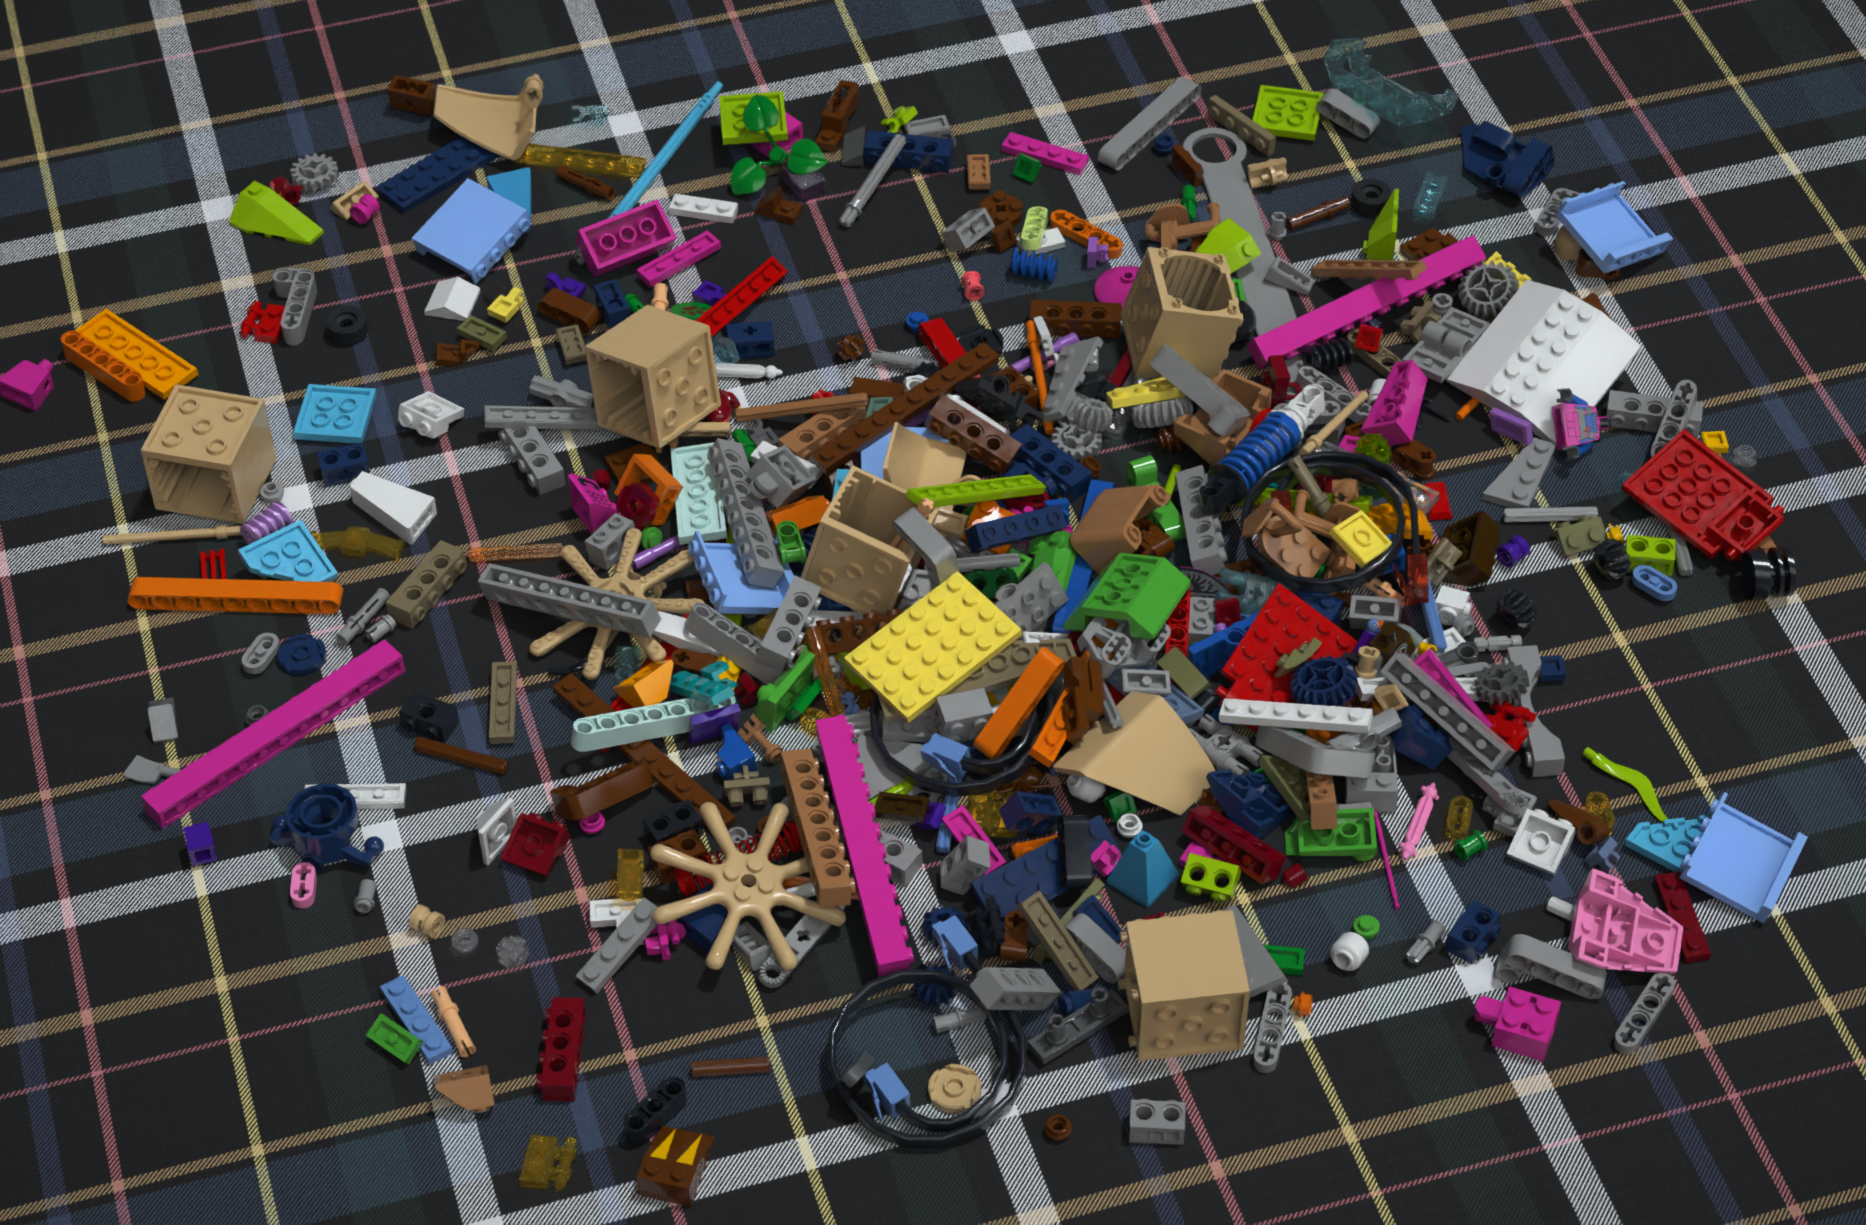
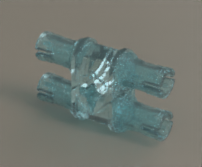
M1222 567L1219 574L1222 577H1219V582L1238 586L1239 594L1236 596L1217 591L1215 598L1221 600L1237 597L1240 604V615L1251 616L1253 613L1260 611L1268 595L1271 594L1278 583L1269 577L1250 573L1248 570L1241 573Z

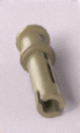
M1298 454L1286 463L1295 474L1303 489L1309 493V505L1311 508H1315L1322 519L1332 506L1328 499L1329 495L1321 491Z

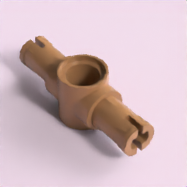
M1351 478L1333 480V501L1336 503H1347L1349 500H1358V480Z

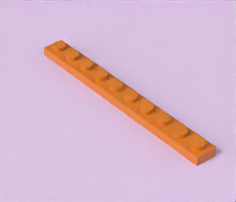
M1111 618L1104 620L1108 623L1105 627L1107 629L1111 627L1116 629L1119 625ZM1093 635L1091 638L1096 648L1099 646L1102 649L1105 645L1096 636ZM1084 650L1081 657L1086 658L1087 661L1090 654L1088 650ZM1113 651L1108 655V660L1111 657ZM1066 686L1063 688L1028 752L1030 756L1048 768L1054 762L1067 738L1063 698L1070 690Z

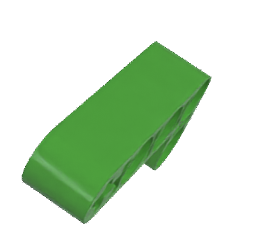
M1151 455L1127 463V487L1160 485L1157 481V465ZM1171 500L1163 507L1156 508L1145 516L1146 519L1151 520L1160 530L1169 535L1174 543L1187 538L1184 519Z

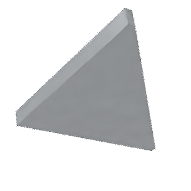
M859 735L857 744L860 758H857L858 763H863L865 778H862L863 783L868 782L870 797L867 798L869 802L878 796L879 791L885 792L903 782L904 779L887 768L876 750L871 736ZM882 740L890 755L912 771L923 775L932 768L931 763L922 760L920 750L924 745Z

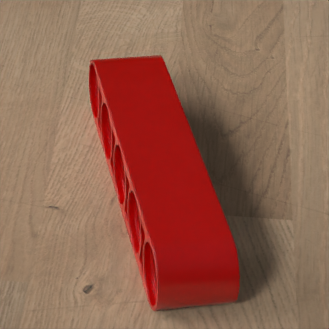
M941 317L919 323L920 337L935 360L940 362L942 369L966 354L964 348Z
M1188 588L1167 619L1166 624L1169 626L1171 634L1165 642V655L1176 646L1187 657L1190 588ZM1170 678V682L1177 687L1175 682L1171 681L1172 679Z

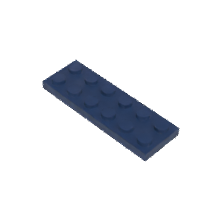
M461 136L377 185V193L404 214L501 155L491 152Z
M1101 815L1089 820L1091 854L1106 840L1110 845L1113 844L1122 856L1121 850ZM1058 837L972 882L970 887L981 907H986V898L994 897L996 904L1000 906V921L1004 924L1007 913L1013 910L1019 911L1017 906L1040 890L1048 902L1070 890L1063 889L1061 886ZM1091 865L1093 878L1100 873Z

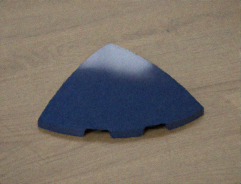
M1223 769L1210 772L1206 776L1213 794L1229 819L1258 839L1273 831L1294 814V811L1275 785L1265 781V775L1246 771L1244 775L1233 774L1231 769Z

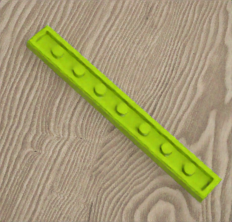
M1031 474L910 488L907 490L905 497L917 506L922 499L928 498L933 500V507L1043 494L1046 486Z

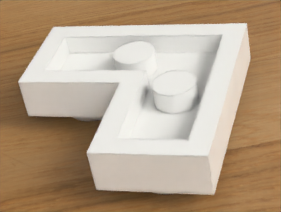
M642 897L590 901L591 928L616 926L617 928L642 900Z

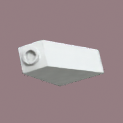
M364 471L356 479H353L350 484L353 503L409 544L413 545L437 514L434 497Z

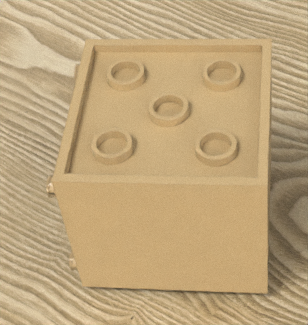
M1147 247L1120 313L1135 377L1151 379L1164 377L1149 364L1163 344L1175 350L1210 380L1221 372V365L1228 357V349L1231 343H1234L1236 331L1243 322V314L1240 313L1238 306L1239 299L1235 295V285L1231 280L1230 266L1227 265L1225 256L1222 254L1212 255L1170 250L1166 247L1165 249L1164 247Z
M646 305L585 346L597 422L600 427L661 448L721 406L709 325Z
M177 384L173 388L141 449L155 509L239 524L245 523L260 493V489L264 485L277 459L264 399Z
M852 466L820 520L801 578L822 587L819 594L862 614L870 613L874 609L885 616L887 610L895 609L904 594L913 569L918 568L921 556L907 542L903 544L901 551L890 546L898 534L892 522L911 507L917 508L915 503L905 497L907 490ZM933 507V510L926 518L932 526H934L940 507Z
M1217 910L1212 913L1203 914L1190 913L1175 917L1163 916L1148 920L1136 919L1126 922V932H1120L1121 943H1125L1123 979H1118L1119 990L1125 989L1133 1036H1128L1129 1047H1136L1138 1061L1244 1049L1250 989L1233 910Z

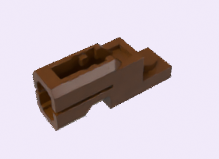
M840 80L822 113V129L815 141L821 150L836 152L847 132L849 117L852 116L859 104V86L856 82ZM842 89L849 90L846 98H842Z
M1075 656L1071 657L1062 669L1064 684L1070 690L1063 698L1067 741L1077 743L1088 732L1089 726H1092L1104 714L1102 703L1105 701L1101 664L1098 661L1090 659L1087 661L1086 658Z

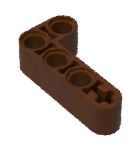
M641 759L630 762L578 787L573 785L556 787L550 791L558 817L580 820L652 787L653 780L647 760Z

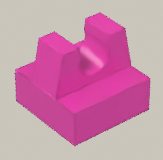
M1104 840L1091 854V865L1105 878L1121 857L1120 851L1113 844L1110 845Z

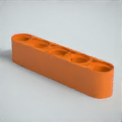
M67 331L61 336L64 354L69 361L129 401L135 402L145 397L146 392L142 375L138 371L77 331Z
M1041 648L973 743V747L989 759L1000 757L1062 671L1065 661L1048 648Z

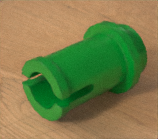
M627 294L625 296L630 311L633 314L644 307L638 300L637 295Z

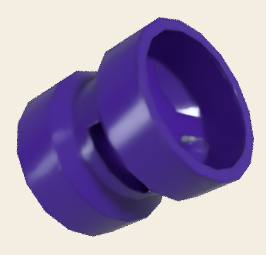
M1515 535L1508 540V544H1503L1497 548L1496 554L1504 566L1511 568L1519 562V559H1524L1530 554V546L1523 537Z

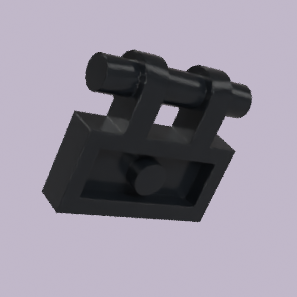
M994 897L986 898V907L976 906L965 919L966 930L978 945V962L980 965L994 952V940L996 944H1003L1005 942L1004 934L1006 930L1004 924L1000 921L1001 910L1000 906L996 904Z

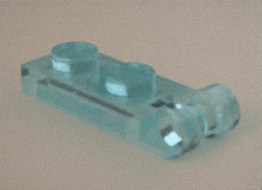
M1426 173L1412 208V215L1434 219L1443 193L1447 188L1449 176L1442 175L1438 177L1434 176V173Z

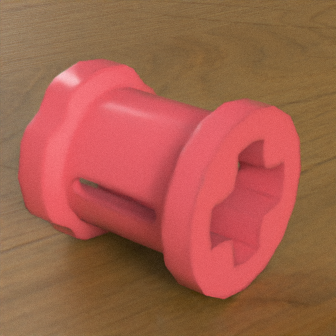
M968 271L961 278V283L965 287V297L972 301L982 298L985 292L983 286L980 285V274L976 271Z

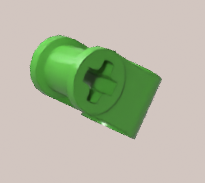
M792 521L780 522L777 525L776 546L782 566L794 562L806 563L805 546L801 540L797 524Z

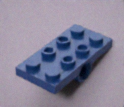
M1259 611L1240 622L1233 623L1230 627L1220 632L1213 633L1210 637L1200 642L1193 643L1187 649V659L1204 677L1208 678L1220 672Z

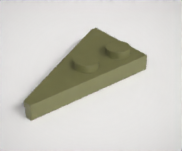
M1276 755L1262 756L1258 764L1300 821H1306L1309 814V803L1305 802L1307 787L1306 780L1304 779V769Z

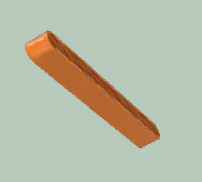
M137 577L132 581L127 602L135 609L336 614L340 610L344 589L340 584L334 582Z

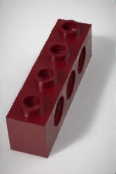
M1207 805L1190 810L1181 830L1182 833L1228 863L1238 865L1242 872L1261 884L1277 879L1287 858Z
M552 997L551 1008L546 1009V1024H549L548 1029L543 1031V1045H546L545 1051L540 1053V1067L543 1068L542 1074L537 1075V1090L542 1091L543 1101H575L586 1020L584 998Z

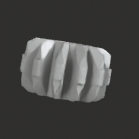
M1082 398L1075 405L1074 422L1079 427H1084L1094 432L1097 430L1102 432L1105 429H1109L1112 423L1113 408L1107 402H1102L1100 399Z

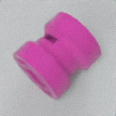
M364 194L359 199V203L351 206L349 212L356 222L366 224L370 220L371 215H375L380 210V205L372 195Z

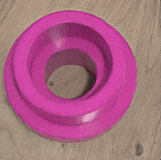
M597 812L580 819V828L589 834L597 833L605 826L604 816Z

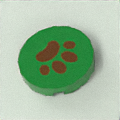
M683 302L672 306L670 312L695 321L712 306L700 302Z

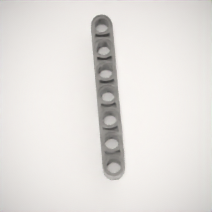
M1185 77L1177 79L1101 148L1098 154V161L1119 171L1199 98L1202 90L1201 85Z

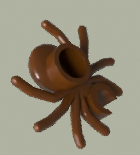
M1035 760L1018 779L1000 787L997 793L999 795L1013 791L1014 788V793L1016 791L1019 792V790L1032 793L1031 791L1035 789L1050 787L1051 783L1037 784L1042 780L1043 773L1038 767L1033 766L1039 764V761Z

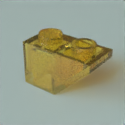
M618 848L615 875L616 897L626 901L642 899L644 850Z

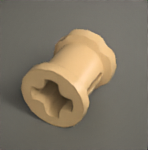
M1362 646L1358 651L1359 662L1355 667L1356 675L1364 679L1375 678L1377 674L1375 666L1376 661L1379 659L1380 651L1374 647Z

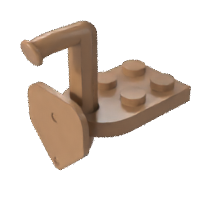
M1212 202L1207 206L1210 220L1191 224L1187 209L1183 205L1170 204L1160 206L1145 223L1146 237L1149 240L1161 242V247H1164V249L1166 247L1170 250H1178V239L1207 235L1210 229L1220 223L1219 204Z
M1298 490L1293 515L1308 530L1333 539L1329 534L1331 529L1361 509L1345 502H1338L1333 504L1321 519L1305 512V504L1309 500L1310 495L1305 490ZM1333 539L1330 546L1331 552L1325 559L1327 570L1323 579L1352 574L1355 570L1356 562ZM1337 592L1329 593L1328 595L1334 596Z
M1276 497L1267 499L1243 522L1242 536L1248 538L1257 534L1258 544L1263 555L1277 568L1295 576L1313 578L1331 552L1294 515L1283 507Z

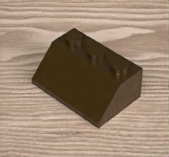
M1481 510L1446 527L1444 538H1447L1462 554L1455 562L1453 571H1448L1441 582L1474 587L1491 579L1501 527L1485 511Z

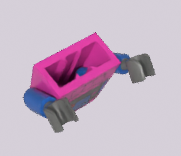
M1570 388L1557 389L1560 393V399H1557V403L1561 404L1552 406L1557 451L1565 450L1568 454V458L1565 460L1570 461L1581 457L1592 448L1593 441L1600 438L1599 431L1608 430L1609 420L1606 416L1597 417L1595 406H1589L1587 401L1572 394Z

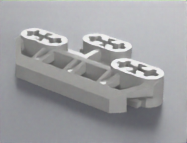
M1094 617L1078 638L1077 643L1080 651L1084 648L1089 651L1090 660L1098 661L1101 664L1103 679H1106L1115 669L1149 664L1170 636L1171 630L1165 623L1154 638L1153 644L1148 647L1147 643L1150 639L1145 640L1131 637L1128 620L1120 621L1113 619L1119 624L1116 629L1113 627L1107 629L1105 627L1108 623L1104 621L1106 618ZM1093 635L1105 643L1102 649L1099 646L1096 648L1091 639ZM1113 651L1115 653L1111 660H1108V655Z

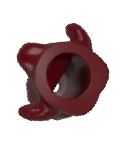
M276 177L270 182V189L292 206L299 204L300 195L303 191L301 185H291L288 179L283 177Z
M719 390L721 406L706 416L707 422H729L733 415L732 412L741 407L737 397L731 392Z

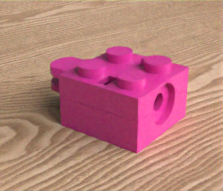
M1509 986L1504 1002L1486 996L1478 998L1475 1004L1474 1017L1478 1022L1495 1026L1493 1047L1544 1061L1558 1021L1561 1001Z

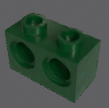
M999 567L994 571L977 569L972 571V573H966V579L973 586L977 587L980 584H985L984 589L980 592L992 602L998 601L996 592L1000 589L999 585L1001 583L1009 582L1018 585V577L1014 569L1009 567Z

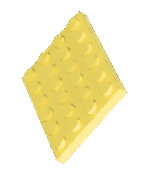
M957 571L846 655L844 660L861 679L909 723L933 705L936 697L946 695L1023 634L1019 626Z

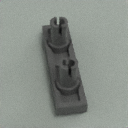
M1096 988L1091 993L1092 1001L1065 1018L1060 1014L1050 1016L1048 1020L1049 1028L1028 1040L1027 1047L1044 1065L1128 1013V1005L1113 989L1105 993L1103 988Z

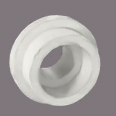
M1125 814L1117 822V831L1120 835L1127 838L1136 837L1142 831V822L1135 814Z

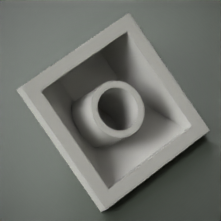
M511 798L492 803L485 811L479 814L476 820L483 862L487 866L503 850L517 821L514 800Z

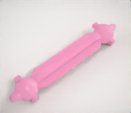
M1431 783L1426 787L1423 785L1420 788L1423 797L1418 801L1405 834V842L1401 841L1398 844L1403 860L1412 855L1416 857L1418 854L1415 845L1420 841L1432 810V800L1435 799L1437 801L1439 799L1435 783Z

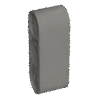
M1329 89L1317 103V109L1323 116L1362 139L1368 138L1380 124V118L1375 112L1337 89Z
M1079 913L1064 926L1093 970L1105 981L1115 983L1123 976L1125 951L1087 915Z

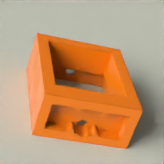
M633 454L614 493L619 496L620 491L625 486L639 483L645 472L658 484L654 494L659 497L660 503L652 525H664L683 486L651 455Z
M824 495L809 496L778 509L765 512L771 533L775 534V536L777 535V525L782 521L794 522L797 524L798 530L819 523L830 503L824 498Z

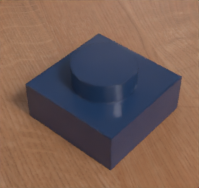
M1562 655L1540 657L1542 663L1540 670L1541 682L1566 680V670Z

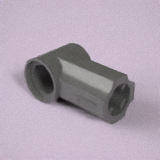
M1462 642L1455 651L1438 656V658L1446 668L1478 663L1479 649L1472 642Z

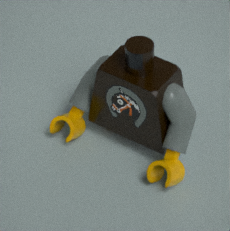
M1391 621L1381 627L1379 633L1368 645L1380 651V656L1375 666L1377 670L1375 678H1387L1380 671L1395 652L1404 653L1408 657L1415 652V647H1418L1417 652L1419 656L1428 649L1437 652L1436 646L1423 642V638L1411 626L1402 623L1395 624Z

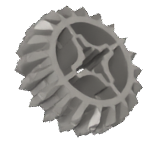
M1492 260L1489 265H1486L1482 261L1480 267L1474 264L1473 271L1466 270V276H1461L1462 284L1458 286V295L1462 306L1467 308L1469 314L1474 313L1477 318L1483 314L1485 320H1487L1489 315H1492L1495 319L1497 314L1502 311L1519 290L1520 285L1516 274L1511 272L1509 266L1504 267L1501 262L1495 266ZM1487 285H1489V287H1490V289H1491V290H1490L1491 295L1488 294Z
M1188 396L1133 405L1131 407V419L1134 426L1138 428L1174 425L1179 416L1187 414L1191 418L1193 417V403H1191V399Z

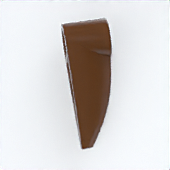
M1550 799L1547 802V805L1560 819L1572 823V827H1575L1577 837L1582 843H1598L1609 837V826L1599 817L1558 800Z

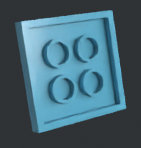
M308 384L293 431L294 439L362 443L377 397L376 389Z

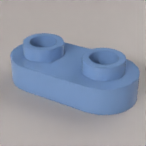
M1640 565L1633 570L1632 582L1636 587L1660 601H1670L1675 598L1677 584L1673 579L1648 565Z

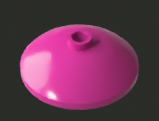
M1122 265L1102 273L1094 286V295L1097 302L1122 303L1123 308L1139 267Z

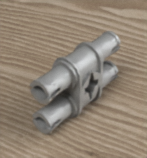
M1205 714V718H1201L1198 726L1212 735L1210 739H1205L1192 728L1189 729L1217 770L1231 769L1233 774L1244 775L1250 769L1236 760L1237 757L1242 756L1254 764V766L1259 767L1258 762L1262 756L1266 755L1250 744L1248 737L1241 736L1229 724H1221L1209 714Z

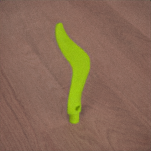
M1589 747L1584 750L1582 755L1592 761L1593 765L1634 786L1649 811L1659 821L1663 823L1664 820L1668 819L1660 808L1650 780L1645 775L1616 764Z

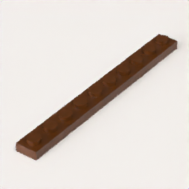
M985 342L981 343L810 454V461L823 473H829L893 431L895 422L901 425L936 403L943 394L946 396V394L953 392L957 381L970 380L999 361V354Z
M572 673L553 686V692L582 718L616 712ZM649 740L615 746L632 762L641 759L647 760L652 780L678 803L689 799L701 816L699 811L701 805L705 802H712L717 806L727 829L736 823V816ZM702 818L703 825L708 828V826L706 825L705 821H704L703 818Z

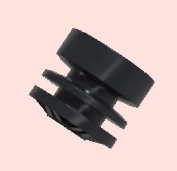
M1780 546L1778 549L1770 547L1767 554L1764 549L1744 550L1741 558V579L1743 589L1749 600L1767 599L1770 592L1776 598L1782 595L1785 597L1793 596L1796 589V566L1793 554L1788 546Z

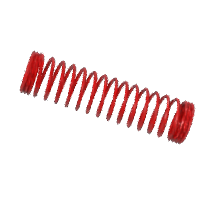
M793 821L786 822L782 829L791 853L795 854L803 851L796 824ZM756 834L754 839L752 837H748L747 842H745L744 840H740L739 845L737 843H734V845H736L739 848V851L741 853H744V851L741 848V843L743 842L747 846L748 854L753 853V851L749 846V839H751L754 842L756 850L758 846L756 842V837L758 836L759 838H761V836L759 834ZM779 834L777 840L783 855L788 857L787 848ZM774 843L772 847L773 853L780 860L778 847ZM718 849L717 854L710 852L709 857L703 855L701 860L704 861V857H706L709 863L713 864L711 860V855L713 854L717 858L718 864H722L719 858V851L722 852V850ZM770 851L768 855V860L771 863H773V857ZM674 867L675 877L682 893L686 897L693 895L694 892L697 893V885L691 872ZM696 874L700 887L704 889L705 884L702 876ZM706 878L708 885L711 884L712 881Z

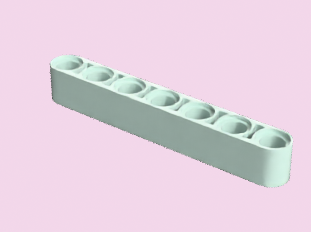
M731 696L723 702L712 706L686 698L580 718L573 724L571 746L577 751L586 752L689 732V723L692 716L735 704L736 699L734 696Z

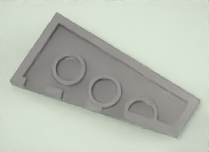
M1099 336L1062 347L1042 411L1045 422L1065 417L1077 394L1074 391L1075 388L1084 381L1086 377L1084 371L1087 365H1092L1096 358L1093 355L1096 348L1100 349L1103 344Z
M1534 437L1533 442L1526 446L1483 492L1482 500L1509 508H1530L1556 451L1557 444Z

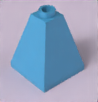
M530 167L487 176L488 189L526 209L531 220L532 186ZM531 225L529 226L528 230L525 231L523 234L531 230Z
M1142 830L1125 849L1107 878V883L1148 909L1179 877V873L1160 841Z

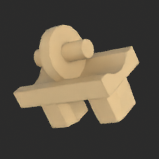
M1283 157L1270 159L1262 163L1249 164L1247 166L1249 186L1251 188L1267 184L1273 186L1277 182L1288 180L1286 171L1287 160Z

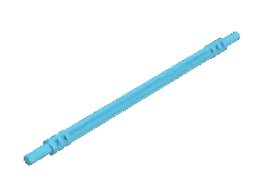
M716 82L709 92L704 93L608 218L633 208L714 103L716 95L723 88L722 83Z

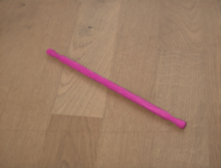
M1375 810V826L1392 898L1394 899V907L1398 910L1400 906L1397 901L1395 884L1380 821L1378 820V812Z

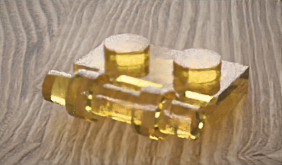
M531 1134L519 1179L520 1186L547 1189L549 1180H555L554 1186L558 1189H564L566 1181L570 1180L572 1173L570 1169L571 1162L575 1159L577 1153L575 1148L576 1139L568 1137L566 1138L565 1145L558 1147V1137ZM555 1159L561 1160L559 1166L553 1167Z

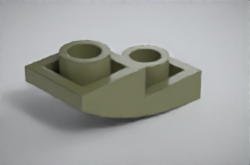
M1314 637L1308 644L1303 642L1298 650L1294 649L1289 655L1284 653L1276 663V666L1279 668L1273 676L1280 678L1295 671V668L1300 667L1314 654L1322 642Z
M1176 646L1157 661L1159 667L1164 671H1169L1170 678L1177 687L1192 700L1210 685L1208 680Z

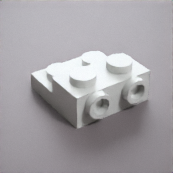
M427 391L399 405L397 421L404 427L417 430L422 436L436 438L448 432L449 423L463 417L464 408Z
M1527 808L1507 851V857L1555 876L1563 857L1566 856L1575 837V827H1572V823L1567 820L1558 819L1557 821L1550 818L1542 810L1535 809L1533 811Z

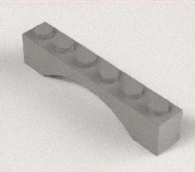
M1537 645L1508 647L1507 655L1503 657L1502 661H1505V665L1513 661L1515 667L1521 664L1523 670H1527L1530 684L1529 687H1526L1527 693H1520L1521 698H1513L1511 704L1515 707H1526L1530 712L1535 713L1531 704L1530 694L1540 676L1542 663ZM1536 715L1534 722L1526 721L1524 725L1529 730L1527 737L1521 745L1522 748H1526V767H1530L1532 777L1562 775L1565 756L1561 740L1553 735Z

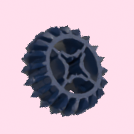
M1331 655L1328 658L1320 656L1319 659L1314 660L1311 658L1309 663L1304 662L1302 667L1295 668V673L1291 674L1290 690L1297 704L1346 707V702L1352 701L1353 695L1357 694L1358 679L1355 669L1349 664L1348 660L1342 661L1341 657L1333 659Z

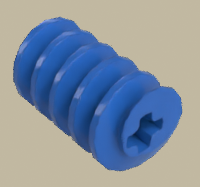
M1015 247L1011 257L1010 271L1013 270V274L1016 276L1021 273L1022 277H1027L1030 273L1031 279H1036L1038 276L1039 280L1044 281L1047 277L1048 282H1053L1058 271L1059 257L1056 261H1053V254H1049L1048 258L1045 259L1044 252H1041L1037 258L1034 250L1030 256H1027V250H1023L1022 254H1019L1018 247Z

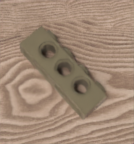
M442 540L438 542L386 601L387 613L395 622L413 629L419 621L423 620L427 611L437 604L441 595L450 589L455 579L466 570L465 551Z

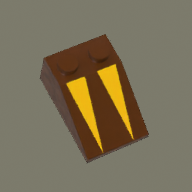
M662 1126L645 1153L636 1177L639 1196L691 1207L714 1145L715 1137Z

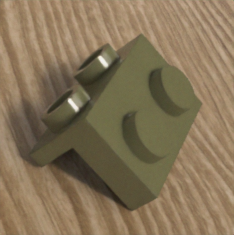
M1591 515L1578 519V523L1570 525L1569 521L1556 525V530L1550 533L1551 538H1557L1563 558L1592 550L1602 541L1608 539L1601 517L1592 519Z

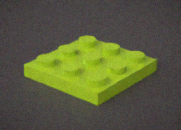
M1261 85L1253 121L1274 136L1315 141L1321 114L1317 109V103L1324 96V93Z
M783 91L719 96L723 145L769 142L763 129L759 132H753L743 122L744 109L755 95L767 97L777 107L779 113L778 123L773 127H767L774 141L788 140Z

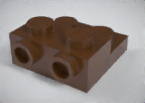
M1433 227L1401 244L1399 252L1409 261H1419L1459 241L1450 233L1443 236Z

